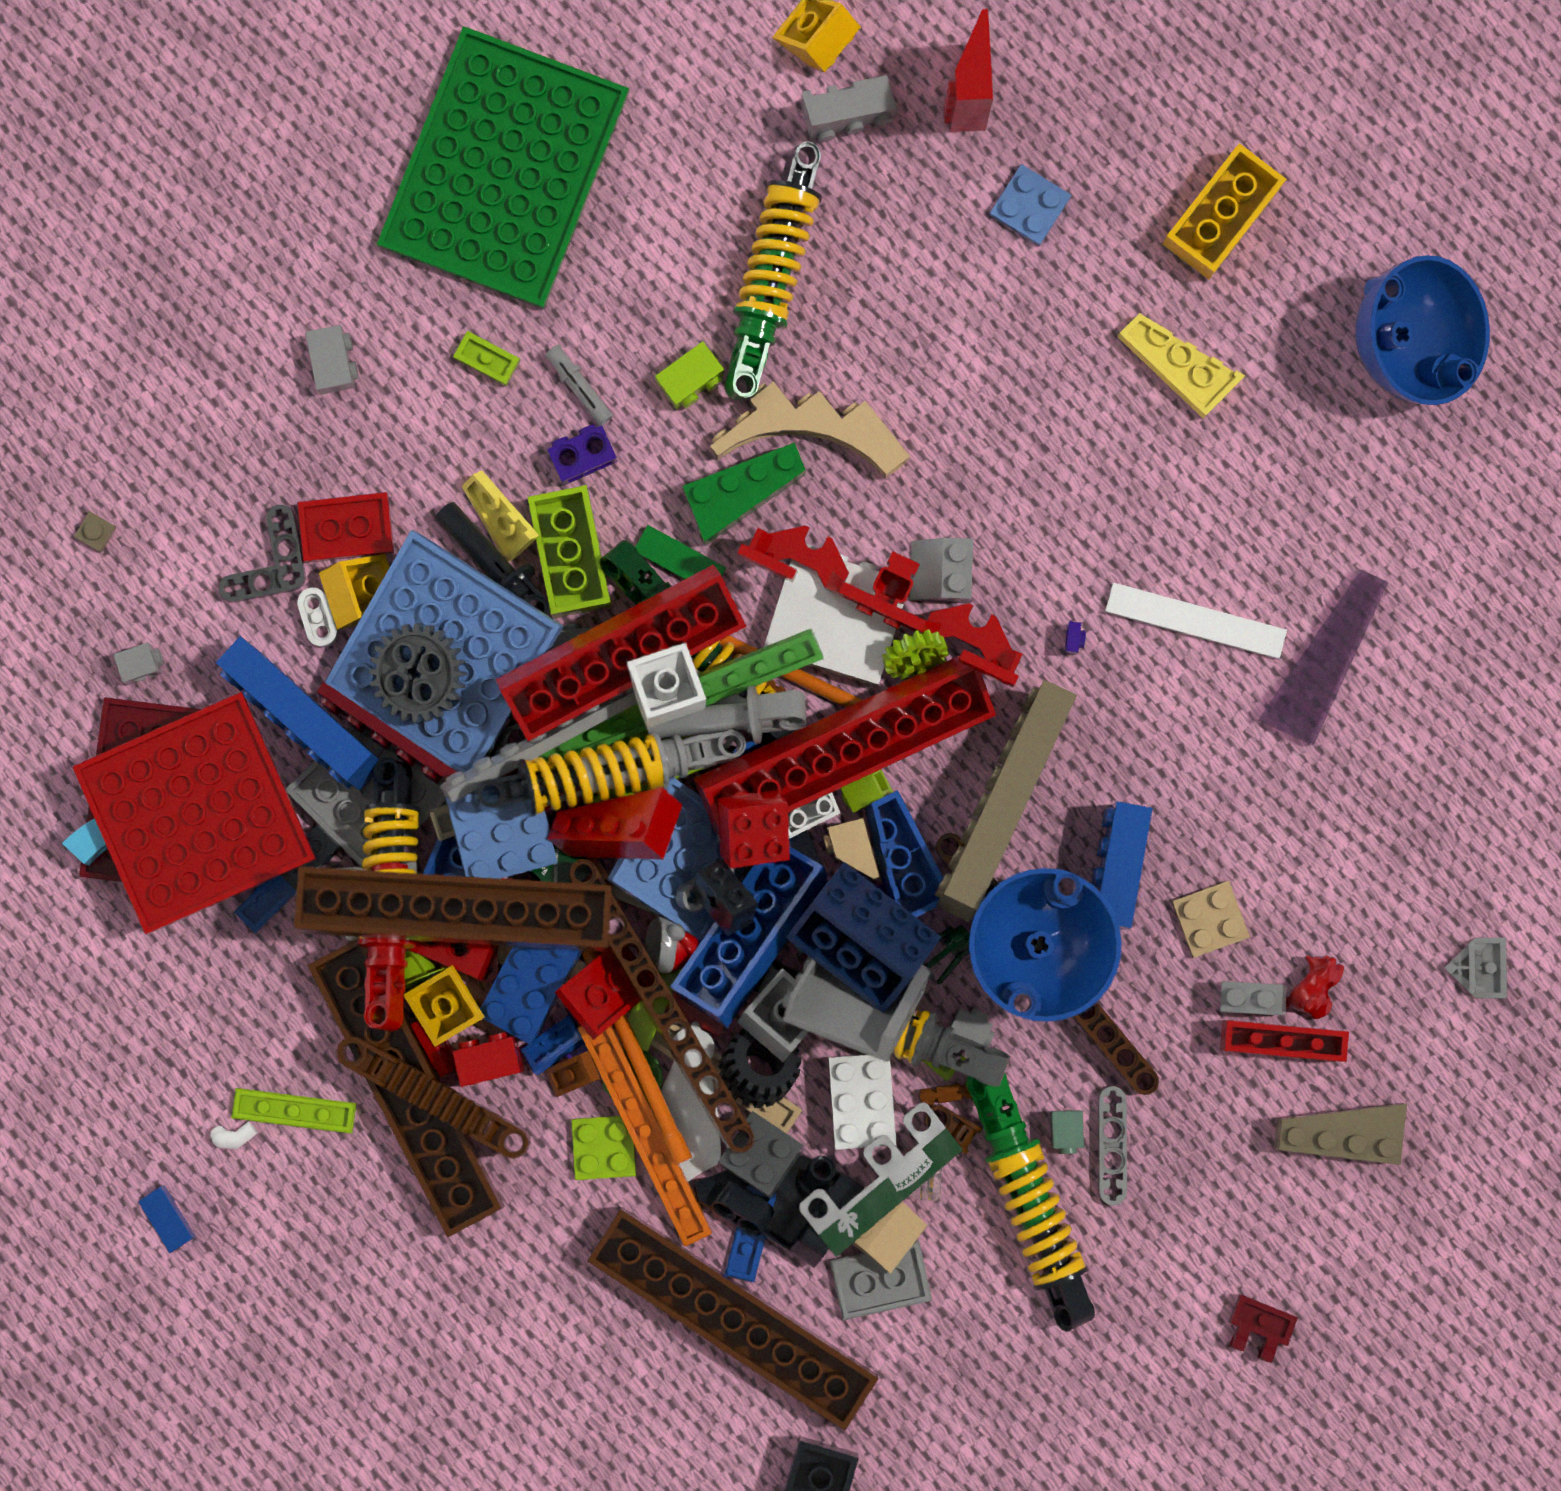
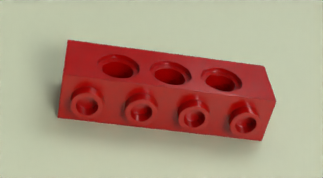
M414 940L416 947L408 950L448 967L453 965L460 972L480 980H485L498 947L495 945L467 943V952L459 957L456 953L458 943L438 942L435 945H431L429 941Z

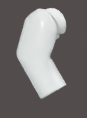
M248 1121L236 1132L227 1131L222 1126H217L212 1129L210 1137L216 1147L236 1150L258 1132Z

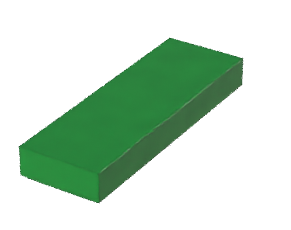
M647 525L635 546L642 557L684 580L711 565L716 567L721 576L726 571V567L649 525Z

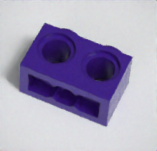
M595 424L584 427L579 430L580 435L568 439L567 436L559 438L551 443V448L547 449L563 486L618 462L602 425L596 427ZM598 440L604 446L600 453L592 454L587 451L588 444L591 441ZM570 452L576 455V460L572 465L564 466L560 463V457L564 453Z

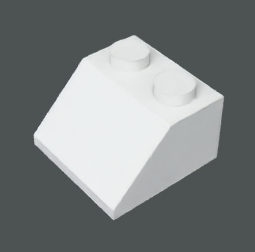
M686 643L627 662L636 701L646 728L705 709L706 697Z

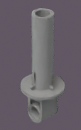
M750 685L748 686L746 702L705 706L704 710L648 728V734L657 732L660 739L671 738L674 735L683 737L747 729L749 734L750 732L752 733L754 743L758 744L761 743L763 732L799 730L805 727V694L798 690H787L779 693L758 695L755 686Z

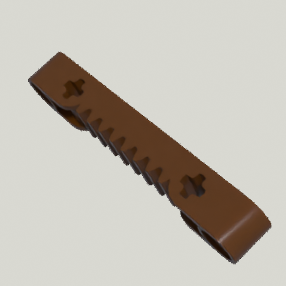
M347 1037L338 1044L336 1055L343 1066L395 1093L397 1096L406 1099L418 1108L438 1117L440 1120L459 1129L461 1132L503 1156L511 1159L518 1158L529 1150L531 1140L525 1129L360 1037ZM352 1043L357 1044L361 1049V1055L356 1061L350 1060L346 1055V1049ZM491 1121V1124H490V1126L488 1127L486 1133H484V1131H485L487 1125H488L489 1122ZM510 1134H517L521 1137L523 1144L520 1150L512 1151L507 1147L506 1140Z

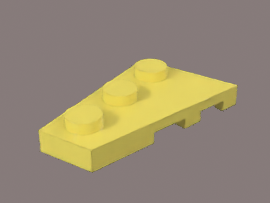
M483 471L473 474L461 486L498 550L508 562L517 558L539 537V534Z

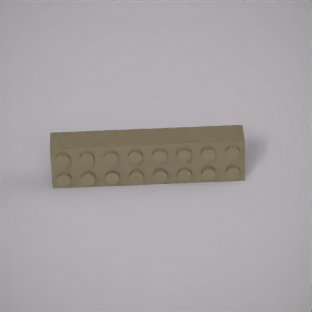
M1045 679L1039 688L1033 686L1021 709L1026 714L1021 712L1009 735L1014 740L1009 738L998 758L997 763L1002 764V766L996 765L985 786L989 793H983L972 814L977 819H971L961 837L960 842L965 845L964 847H958L947 869L951 870L952 873L945 874L935 893V896L939 897L936 907L967 922L977 912L1077 697L1076 694Z

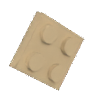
M1229 881L1171 901L1192 958L1250 938Z

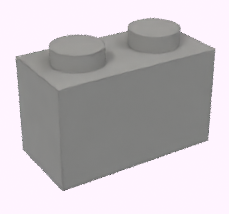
M341 325L305 332L318 393L323 395L355 388L354 380L359 379L356 362H350L348 351L353 350L350 333H344Z
M1222 981L1220 1012L1286 1016L1287 985Z

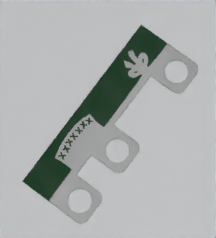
M919 1103L903 1118L904 1125L919 1143L906 1155L903 1156L889 1137L884 1135L878 1137L865 1148L864 1157L879 1177L842 1209L839 1210L822 1189L815 1190L800 1203V1212L835 1257L840 1255L963 1150L928 1104ZM923 1111L930 1116L931 1124L925 1131H918L912 1125V1118L917 1112ZM881 1144L888 1146L892 1153L890 1161L883 1165L876 1163L872 1156L874 1148ZM815 1198H821L827 1203L828 1210L822 1218H814L809 1213V1203Z

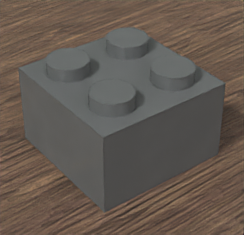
M752 1111L746 1119L754 1134L752 1147L742 1154L732 1153L727 1148L718 1163L721 1167L771 1199L803 1151L804 1146ZM738 1131L732 1140L734 1146L738 1148L745 1147L748 1142L747 1135L742 1131Z

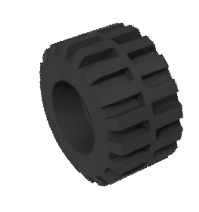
M742 1028L739 1033L733 1036L721 1055L722 1058L719 1061L718 1068L722 1070L719 1075L722 1080H725L724 1084L733 1093L732 1097L735 1101L737 1098L743 1100L742 1105L747 1107L750 1103L754 1104V1108H761L763 1104L766 1107H770L775 1102H780L796 1082L801 1071L799 1066L802 1064L801 1057H796L799 1049L796 1047L785 1061L782 1062L747 1030ZM757 1056L764 1059L770 1065L773 1075L763 1076L756 1073L749 1066L746 1057Z

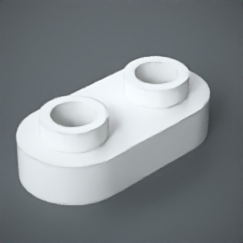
M318 588L305 589L299 595L297 604L306 635L315 646L328 647L335 642L338 630L326 594ZM314 598L318 599V608L310 609L309 601ZM320 627L328 629V634L324 638H320L317 635Z

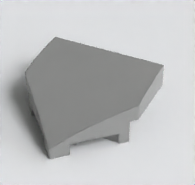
M1474 938L1445 967L1475 998H1507L1506 938Z

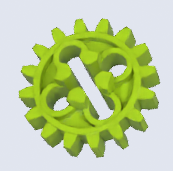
M917 630L912 636L904 634L902 640H893L894 646L886 647V653L882 654L887 674H891L892 678L900 676L901 680H905L908 676L920 675L936 667L937 664L944 663V657L948 656L949 653L943 636H940L939 632L936 631L931 634L930 630H926L923 634H920Z

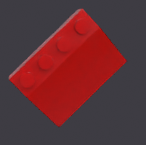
M988 9L981 10L955 69L954 78L952 81H948L943 116L944 124H950V132L986 131L993 102Z

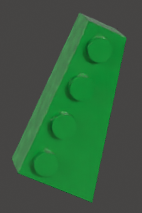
M795 442L683 486L684 494L705 546L805 476L806 469Z

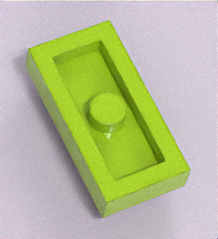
M469 331L466 332L453 356L455 360L506 387L521 361L515 355Z

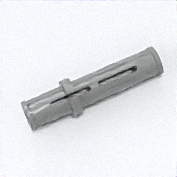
M560 344L545 354V357L560 374V381L570 387L581 404L597 422L598 426L605 424L614 416L580 373L581 368L579 365L573 364Z

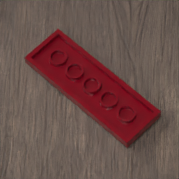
M324 681L316 691L321 698L319 702L324 709L336 717L339 713L346 716L347 724L358 732L363 733L364 730L370 732L373 742L385 750H388L389 747L395 749L398 759L410 767H413L414 764L420 766V771L423 772L422 775L435 784H438L440 780L446 783L447 777L457 772Z

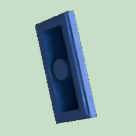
M165 1185L138 1201L169 1253H172L196 1237Z

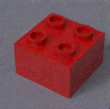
M777 790L718 798L720 857L730 868L790 860L788 802Z
M508 1032L488 1036V1043L480 1044L479 1039L459 1043L460 1050L452 1051L460 1086L465 1087L524 1072L525 1069L517 1037H510Z

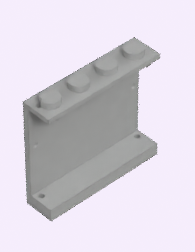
M808 956L803 967L804 974L801 972L797 974L792 988L794 991L788 990L783 1000L782 1007L786 1008L783 1021L888 1062L926 990L932 969L921 965L912 981L906 985L883 1014Z

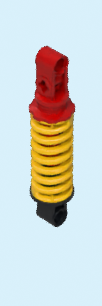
M384 757L374 766L373 803L362 807L364 822L370 823L363 829L364 837L369 840L363 844V852L369 857L362 861V868L366 871L417 874L416 870L408 869V865L403 864L417 861L415 853L404 852V846L413 847L418 844L416 837L404 835L405 830L418 829L419 815L421 814L420 807L411 805L412 770L406 763ZM395 769L394 776L391 778V773ZM359 937L357 945L367 948L368 958L364 960V967L367 968L364 1020L371 1028L389 1032L395 1031L400 1028L404 1019V973L408 961L405 960L406 949L416 947V942L414 940ZM385 1011L386 1017L384 1021H382V1015Z

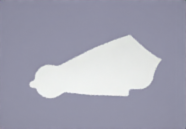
M695 1021L691 1024V1028L711 1059L715 1049L713 1039L707 1032L701 1030L699 1023ZM684 1029L679 1031L673 1040H682L685 1037ZM690 1051L684 1055V1061L687 1066L697 1067L700 1065L701 1059L696 1052ZM674 1059L661 1093L692 1155L691 1159L680 1164L687 1180L690 1181L697 1175L719 1164L721 1141L720 1135ZM704 1078L700 1081V1089L703 1093H714L711 1078Z

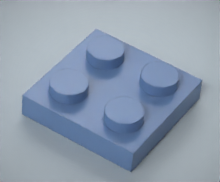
M1021 164L989 215L1040 246L1072 195Z

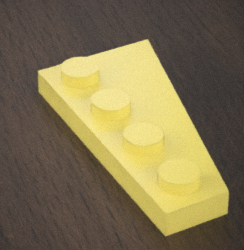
M1140 313L1117 336L1203 419L1245 377L1236 370L1234 372L1222 365L1223 362L1212 356L1210 358L1198 351L1197 347L1188 341L1185 343L1174 337L1171 331Z

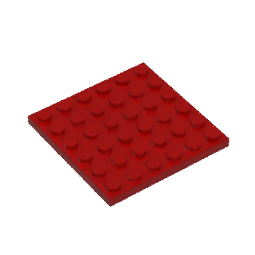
M242 692L72 766L145 935L316 860Z

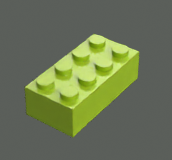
M587 485L527 497L533 528L539 534L536 543L553 619L612 607L606 574L599 564L602 554Z

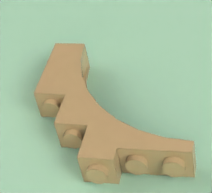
M774 382L768 386L765 383L760 385L757 392L752 395L753 398L750 399V405L755 411L752 414L750 411L742 414L735 421L737 425L729 432L726 429L719 432L712 439L714 444L710 446L711 452L719 460L734 449L761 438L778 435H808L827 439L851 449L870 462L885 479L910 459V455L866 401L860 405L857 402L850 405L843 411L845 417L841 418L821 392L818 391L815 395H812L810 392L797 402L799 407L795 409Z

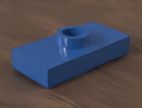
M278 876L261 884L234 913L254 933H257L296 895L297 890L282 876Z
M568 1015L538 1036L530 1045H525L520 1051L532 1072L538 1076L585 1042L576 1022Z

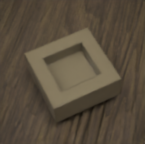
M89 511L74 537L102 553L117 527Z

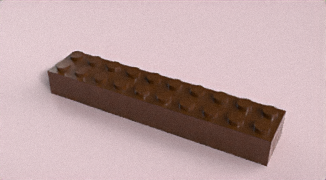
M299 866L294 930L296 933L607 952L612 886Z
M358 939L307 965L344 1038H363L440 1081L436 1072L430 1066L423 1047L416 1039L404 1010L403 1023L395 1031L371 1028L366 1024L364 1011L367 968L364 967V960L368 958L367 948L357 945ZM385 1011L382 1015V1021H384L386 1017ZM352 1043L349 1045V1048L355 1060H358L361 1055V1049L357 1044ZM366 1079L447 1238L505 1207L467 1134L440 1120L438 1117L429 1114L427 1111L418 1108L395 1093L386 1090L384 1087Z
M623 1207L587 1260L593 1266L845 1431L879 1379L877 1373Z

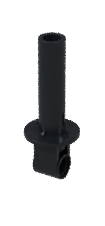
M455 502L447 504L437 513L435 521L482 574L549 616V603L547 599L530 582L535 574V568L532 565L527 564L515 570Z

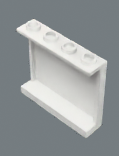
M806 544L810 549H819L818 547ZM841 555L849 572L845 582L874 596L873 583L879 571H876L877 566L863 561L856 565L848 562L849 558L847 556ZM791 560L789 566L797 569L798 573L793 582L784 581L764 647L812 628L823 652L824 659L808 666L878 687L884 669L882 654L886 653V647L891 646L896 628L883 622L885 617L876 613L868 616L856 610L857 604L826 590L816 571ZM904 603L898 604L897 607L902 609Z

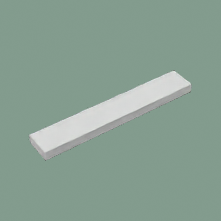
M1114 582L1112 583L1105 612L1275 659H1280L1287 630Z

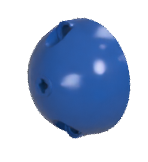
M1425 255L1403 261L1391 267L1381 276L1369 279L1365 284V296L1357 315L1355 338L1360 359L1371 378L1385 391L1413 404H1445L1467 392L1475 383L1484 367L1490 344V324L1485 301L1470 275L1448 259Z
M1049 868L1032 869L1014 874L991 890L980 904L974 916L969 940L970 958L975 975L990 998L1014 1016L1044 1022L1064 1020L1076 1016L1094 1005L1108 990L1117 973L1122 948L1120 927L1116 915L1102 893L1078 875L1060 869ZM1063 878H1067L1073 883V891L1068 896L1062 895L1058 889V884ZM1040 936L1042 938L1041 943L1045 945V949L1038 950L1037 954L1034 952L1035 947L1031 945V941L1038 940ZM1019 994H1024L1029 999L1028 1008L1022 1012H1019L1014 1007V999Z

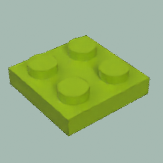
M621 1116L572 1119L575 1180L636 1176L634 1142Z

